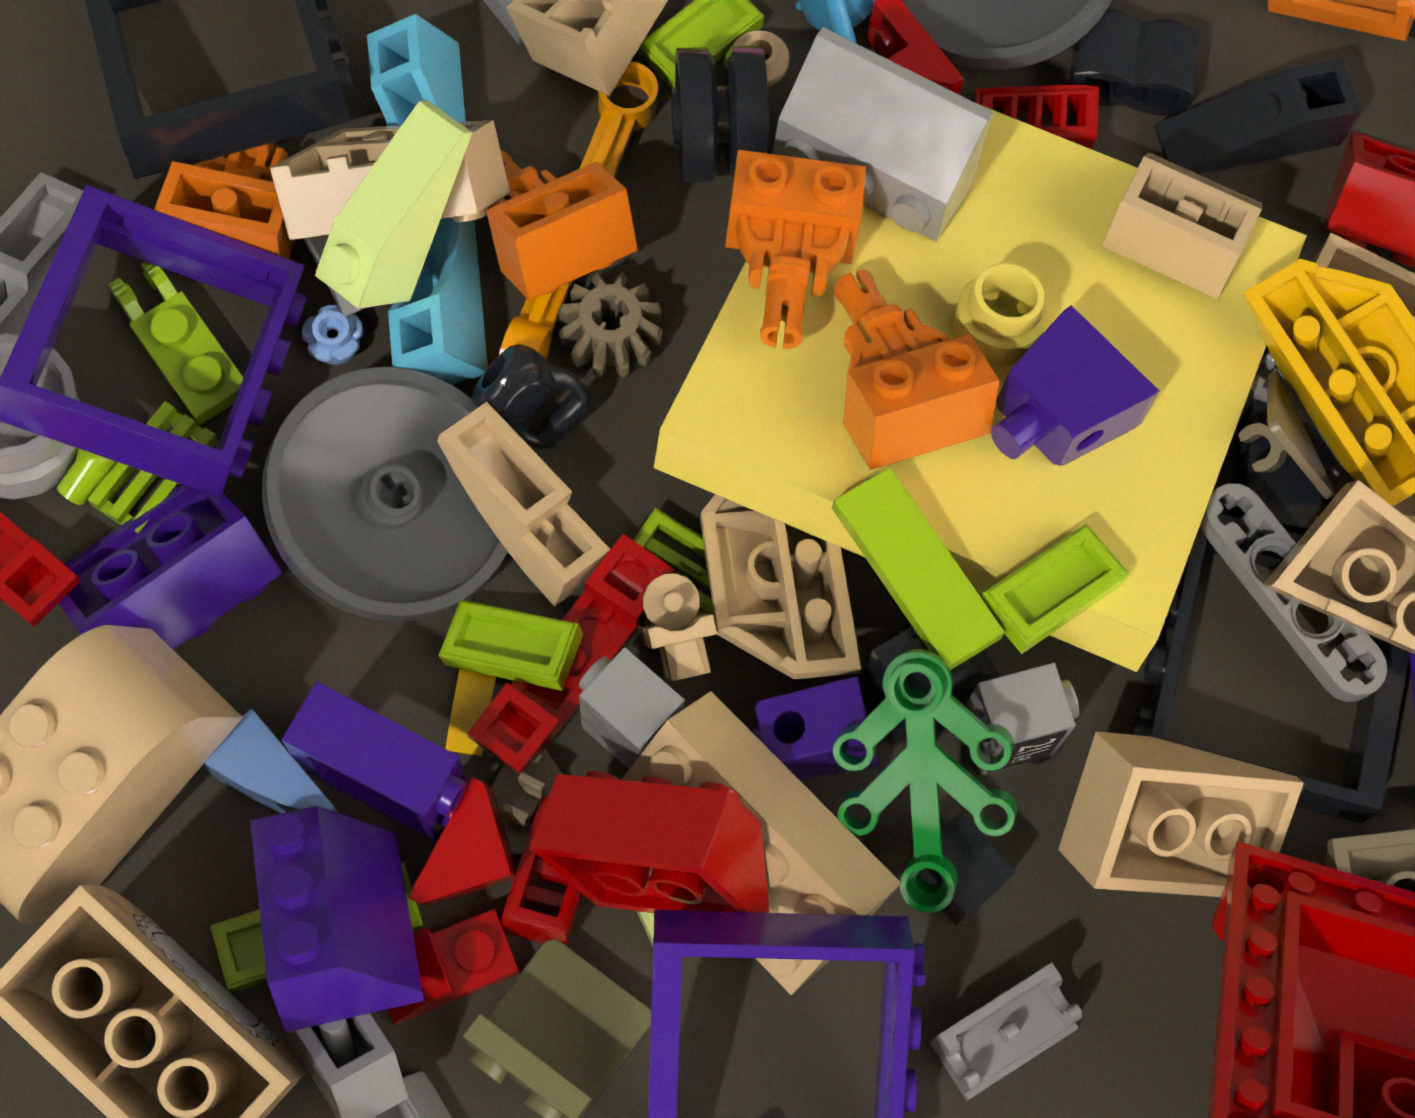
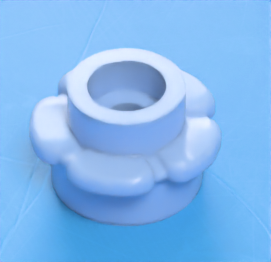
M338 305L321 307L315 317H308L303 324L302 339L308 343V353L316 360L331 365L345 363L353 358L359 350L360 338L364 332L362 322L354 313L344 317ZM331 329L338 331V335L334 338L327 336V332Z

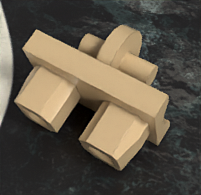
M663 574L654 578L646 586L643 594V610L647 618L654 625L649 624L639 627L643 645L651 649L658 648L664 677L670 678L671 681L711 672L703 637L717 634L713 615L706 613L697 614L700 602L695 585L688 578L679 574Z

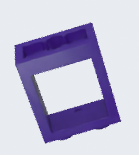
M316 681L282 738L289 753L305 773L434 842H437L468 785L459 756Z

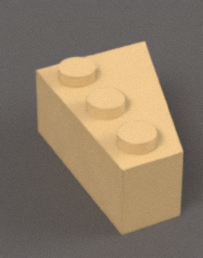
M514 0L506 9L534 62L610 96L668 0Z
M494 120L459 122L473 133L441 219L452 217L454 222H468L480 219L487 215L486 210L490 205L510 193ZM402 125L340 129L270 168L289 240L329 235L334 219Z

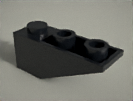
M1343 58L1282 70L1156 123L1154 129L1165 160L1196 174H1202L1339 146L1360 114L1361 109Z

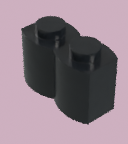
M1108 8L1098 23L1085 36L1073 44L1068 85L1099 86V105H1126L1143 113L1160 116L1180 114L1186 110L1194 93L1200 32L1184 26L1174 19L1140 22L1117 9Z

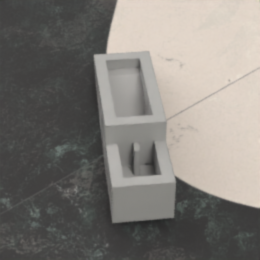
M42 172L39 173L0 217V334H20L83 193V190Z

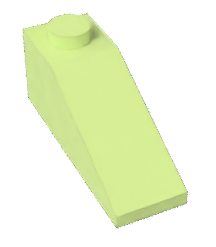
M428 100L419 101L334 219L315 276L358 309L410 301L473 132Z

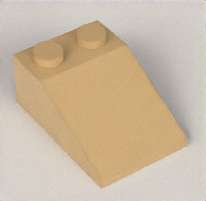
M1096 731L1058 850L1094 889L1221 897L1227 883L1229 859L1236 841L1280 853L1304 782L1297 776L1155 737Z

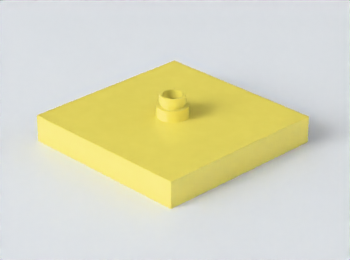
M989 109L993 111V115L971 190L937 242L918 232L908 231L900 227L894 220L863 205L861 223L851 264L838 263L827 274L826 289L824 294L820 296H811L813 274L809 272L802 325L803 340L799 346L791 349H782L785 322L780 321L776 348L768 346L761 341L760 329L763 325L768 268L766 266L763 267L760 289L752 288L748 284L749 264L745 262L660 428L654 468L865 557L833 511V501L891 467L980 597L983 592L1084 524H1087L1130 575L1122 586L1050 634V636L1137 672L1159 638L1266 348L1264 338L1243 297V292L1297 261L1307 235L1258 217L1236 265L1218 299H1215L1101 247L1120 202L1138 169L1137 167ZM857 270H868L887 304H895L901 307L903 319L904 310L912 309L922 324L940 330L951 339L971 334L1000 380L997 398L1012 367L1070 305L1160 391L1143 422L1138 427L1064 466L1053 464L1035 445L1017 459H1011L997 448L991 434L870 470L843 424L847 370L849 369L851 359L844 347L845 341L843 339L845 331L854 324L843 305L835 297L834 287L842 276L851 272L861 288L862 286L856 278ZM997 404L995 405L992 427L1006 417L998 409Z

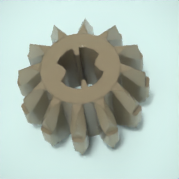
M622 271L615 278L614 284H605L604 278L596 272L592 277V290L574 284L570 291L572 303L562 304L559 309V321L565 325L559 331V340L564 348H573L571 360L576 368L593 360V374L598 379L606 373L607 366H616L617 373L625 379L629 374V360L645 367L651 361L649 347H656L662 341V329L656 325L662 319V310L658 303L648 302L650 290L646 287L645 283L628 290V277ZM615 321L616 329L606 330L605 322Z

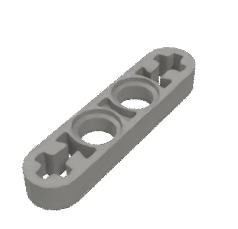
M1225 484L1216 488L1211 494L1200 524L1202 532L1325 690L1334 698L1344 702H1358L1377 691L1384 683L1388 672L1386 659L1377 644L1368 633L1328 616L1329 624L1326 632L1322 634L1305 632L1296 620L1295 612L1300 603L1263 587L1262 585L1266 580L1258 574L1255 568L1257 553L1273 551L1285 558L1296 545L1295 541L1260 497L1249 487L1241 484ZM1223 506L1227 509H1232L1235 506L1242 509L1244 515L1239 520V525L1231 522L1225 526L1219 521L1218 516L1223 511ZM1259 529L1264 536L1257 539L1243 553L1238 546L1247 536L1250 538ZM1341 632L1346 640L1324 656L1319 648L1327 645ZM1357 659L1361 660L1366 667V670L1360 675L1361 680L1354 678L1349 682L1346 681L1340 673L1347 665L1346 661L1350 663Z

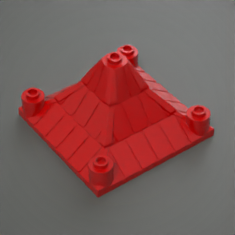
M1236 841L1229 859L1227 883L1211 920L1214 932L1223 941V955L1221 960L1220 991L1215 1027L1216 1036L1212 1061V1082L1210 1085L1207 1118H1415V892Z

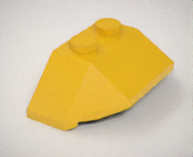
M1298 259L1243 292V297L1275 364L1348 474L1355 481L1359 480L1391 506L1415 494V319L1392 285L1349 272L1318 266V263L1304 259Z

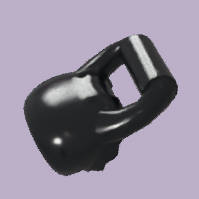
M517 344L505 349L486 369L472 393V402L476 408L487 402L529 446L545 449L554 448L591 408V394L579 376L563 367L549 364L535 349ZM562 387L572 391L536 431H532L527 427L526 421L531 420L533 413L548 397L553 396V390Z

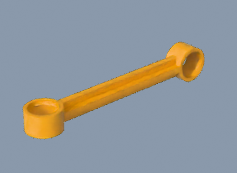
M631 61L615 86L617 88L630 85L642 89L649 98L641 106L635 108L619 107L613 104L606 94L598 91V109L601 117L580 168L593 162H598L615 178L633 131L641 130L649 125L657 112L658 82L649 68ZM573 281L560 286L552 293L540 295L531 300L526 298L519 317L515 316L506 331L499 355L509 346L522 344L535 349L547 360L553 329L559 317V309L564 304Z

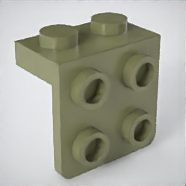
M548 940L540 947L490 1015L486 1018L479 1014L463 1037L468 1045L474 1049L468 1060L500 1085L508 1075L527 1089L529 1093L522 1102L542 1118H584L650 1028L651 1010L562 942Z

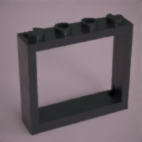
M85 0L118 137L134 179L169 171L172 161L191 165L351 122L343 94L344 91L354 89L350 71L345 58L333 60L332 54L342 51L332 16L320 18L318 13L328 10L326 0H294L316 68L315 72L146 117L144 116L118 12L161 0Z
M1221 513L1218 516L1219 521L1225 526L1231 522L1239 525L1238 522L1241 519ZM1200 527L1164 622L1165 627L1161 645L1155 643L1147 656L1143 680L1152 682L1148 705L1140 703L1136 710L1130 735L1166 739L1205 551L1219 555ZM1257 529L1250 538L1247 536L1238 547L1245 553L1257 539L1264 535ZM1287 531L1296 544L1303 536L1302 534ZM1262 551L1257 553L1255 565L1275 570L1284 558L1273 551ZM1370 636L1382 651L1387 662L1388 672L1384 683L1377 691L1367 698L1358 701L1342 787L1218 753H1210L1297 776L1304 782L1296 805L1297 807L1361 824L1382 810L1409 662V652L1375 636Z

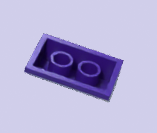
M181 484L162 502L133 521L136 517L134 516L64 564L81 581L58 604L80 635L104 625L152 629L174 650L186 640L203 635L212 627L216 619L239 603L257 597L265 590L270 581L282 574V571L245 515L224 493H222L220 498ZM146 521H148L140 535L134 531L136 528H138Z
M320 806L250 820L267 982L285 1033L424 1001L396 833Z

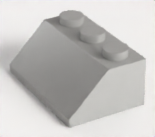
M822 27L816 35L778 119L773 154L865 166L863 205L894 220L900 227L911 232H918L937 242L971 190L993 111Z

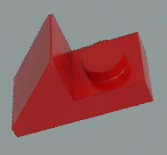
M901 0L874 1L868 37L876 54L959 95L964 78Z
M490 910L435 933H431L429 927L415 932L413 936L424 1001L390 1008L388 1012L393 1025H396L520 975L496 910Z

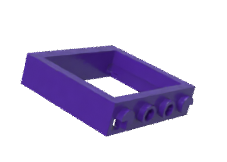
M86 185L0 377V421L221 498L229 474L242 478L254 445V442L243 438L248 423L260 427L273 392L262 387L266 373L279 377L291 341L280 338L283 327L287 324L297 328L308 296L299 294L296 291L305 265ZM97 245L270 307L217 449L36 386Z
M654 910L648 1118H677L682 956L884 962L874 1118H903V1111L915 1112L917 1100L916 1071L906 1067L908 1049L919 1050L921 1043L920 1007L911 1006L912 986L923 987L925 983L923 966L925 946L924 943H913L908 916Z

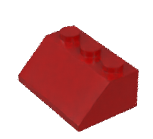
M1351 131L1325 211L1326 229L1333 231V234L1363 249H1366L1368 244L1390 250L1392 258L1402 264L1415 267V151Z
M594 770L588 771L586 776L556 775L529 848L596 906L653 914L654 910L770 913L761 822L739 801V794L732 788L710 781L701 782L699 788L678 786L671 781L656 776H645L641 782L620 780L608 773Z

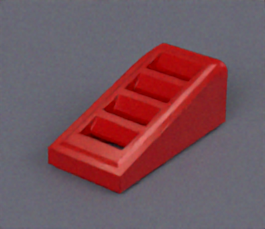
M1049 85L976 88L974 102L992 110L993 108L1004 109V115L1017 119V111H1028L1027 124L1089 149H1092L1094 146L1098 126L1099 86ZM1042 113L1052 114L1051 127H1041ZM1067 115L1077 116L1076 126H1066Z
M542 796L502 914V927L505 933L541 944L548 940H558L567 946L583 894L543 859H539V856L529 848L548 797ZM533 877L567 886L565 895L531 885ZM525 904L558 912V917L524 908Z

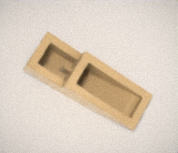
M485 402L439 434L437 442L477 510L501 544L555 607L584 585L610 551V548L568 505L572 494L568 486L508 423Z

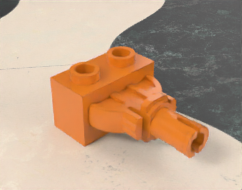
M277 142L202 161L195 166L172 161L154 210L290 259L296 239L289 240L270 171L271 167L289 158L288 153L283 148L277 147L275 150Z
M501 150L510 193L490 205L486 212L500 271L528 300L552 293L570 281L594 270L606 268L613 264L614 261L638 251L627 190L598 162H593L560 178H556L545 169L540 172L541 181L537 170L533 166L521 169L508 153Z
M738 150L725 247L740 249L742 256L749 264L748 284L752 288L760 289L763 267L766 266L768 268L763 325L760 329V339L764 344L776 348L780 321L785 322L782 349H791L799 346L803 340L802 325L809 272L813 274L811 296H820L824 294L826 289L827 274L838 263L851 264L862 217L865 166Z
M857 270L856 278L861 284V288L851 272L842 276L835 284L834 295L843 305L854 324L845 331L843 339L845 341L844 347L851 357L849 369L847 370L843 424L868 468L873 470L991 434L1000 380L971 334L951 339L940 330L922 324L912 309L904 310L903 319L901 307L895 304H887L868 270Z

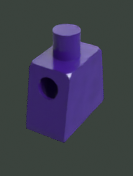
M1070 305L1029 348L1006 376L996 400L998 409L1006 417L991 428V436L997 448L1011 459H1017L1035 445L1053 464L1064 466L1138 427L1143 422L1160 390Z
M853 677L761 700L755 703L759 725L747 728L799 780L849 772L836 762L833 756V746L844 728L850 725H859L869 715L858 677ZM795 732L804 733L797 742L791 744L784 743L790 734ZM849 739L844 742V748L851 756L862 757L866 755V747L861 741ZM877 751L866 768L879 766Z

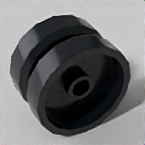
M762 45L731 46L724 58L722 86H717L714 57L707 47L676 48L675 88H671L673 145L678 147L681 184L711 183L719 167V144H725L728 171L733 179L738 150L769 154L768 84L765 54Z

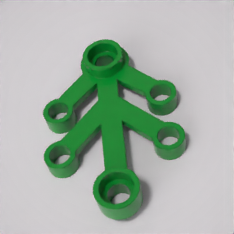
M912 649L900 653L890 662L883 677V688L886 697L859 725H850L840 732L833 746V756L836 762L848 771L865 769L869 766L876 753L877 743L904 718L906 719L907 745L864 789L853 790L844 797L838 809L837 817L853 835H866L876 827L881 811L910 783L914 857L905 866L900 880V892L905 902L913 909L923 913H934L949 905L958 881L954 865L943 856L939 785L973 815L975 825L986 835L1001 836L1006 834L1013 827L1017 814L1016 802L1009 793L1000 789L988 790L936 743L935 719L970 747L972 761L983 770L996 771L1006 766L1010 760L1014 742L1012 735L1006 728L998 724L985 725L951 694L953 677L948 665L942 658L927 650ZM914 672L923 673L929 678L931 688L926 691H916L909 686L907 676ZM986 738L996 739L1003 745L1004 752L999 756H988L982 752L979 743ZM849 739L861 741L866 747V755L862 757L851 756L846 752L844 742ZM853 804L864 805L870 811L871 818L866 821H858L850 815L848 807ZM989 804L1000 805L1005 809L1008 817L1002 821H992L985 816L983 808ZM926 868L936 870L942 876L943 881L936 885L927 884L921 879L919 872Z

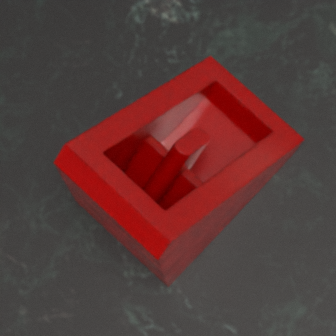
M474 777L471 778L410 892L409 899L422 905L432 906L515 878L517 872L516 863L492 787Z

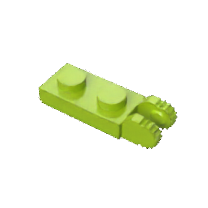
M143 262L140 265L145 279L153 290H157L164 301L160 305L144 314L137 302V297L127 283L117 278L107 285L130 319L129 325L134 335L197 425L200 426L234 404L243 376L182 291L177 293L161 267Z

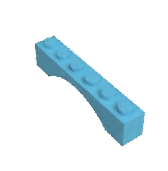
M417 14L367 34L371 89L388 126L402 125L417 103L427 100L457 122H466L460 52L457 41ZM452 217L440 219L411 300L393 303L389 309L392 367L423 372L451 385L481 376L488 368L475 220L454 222Z

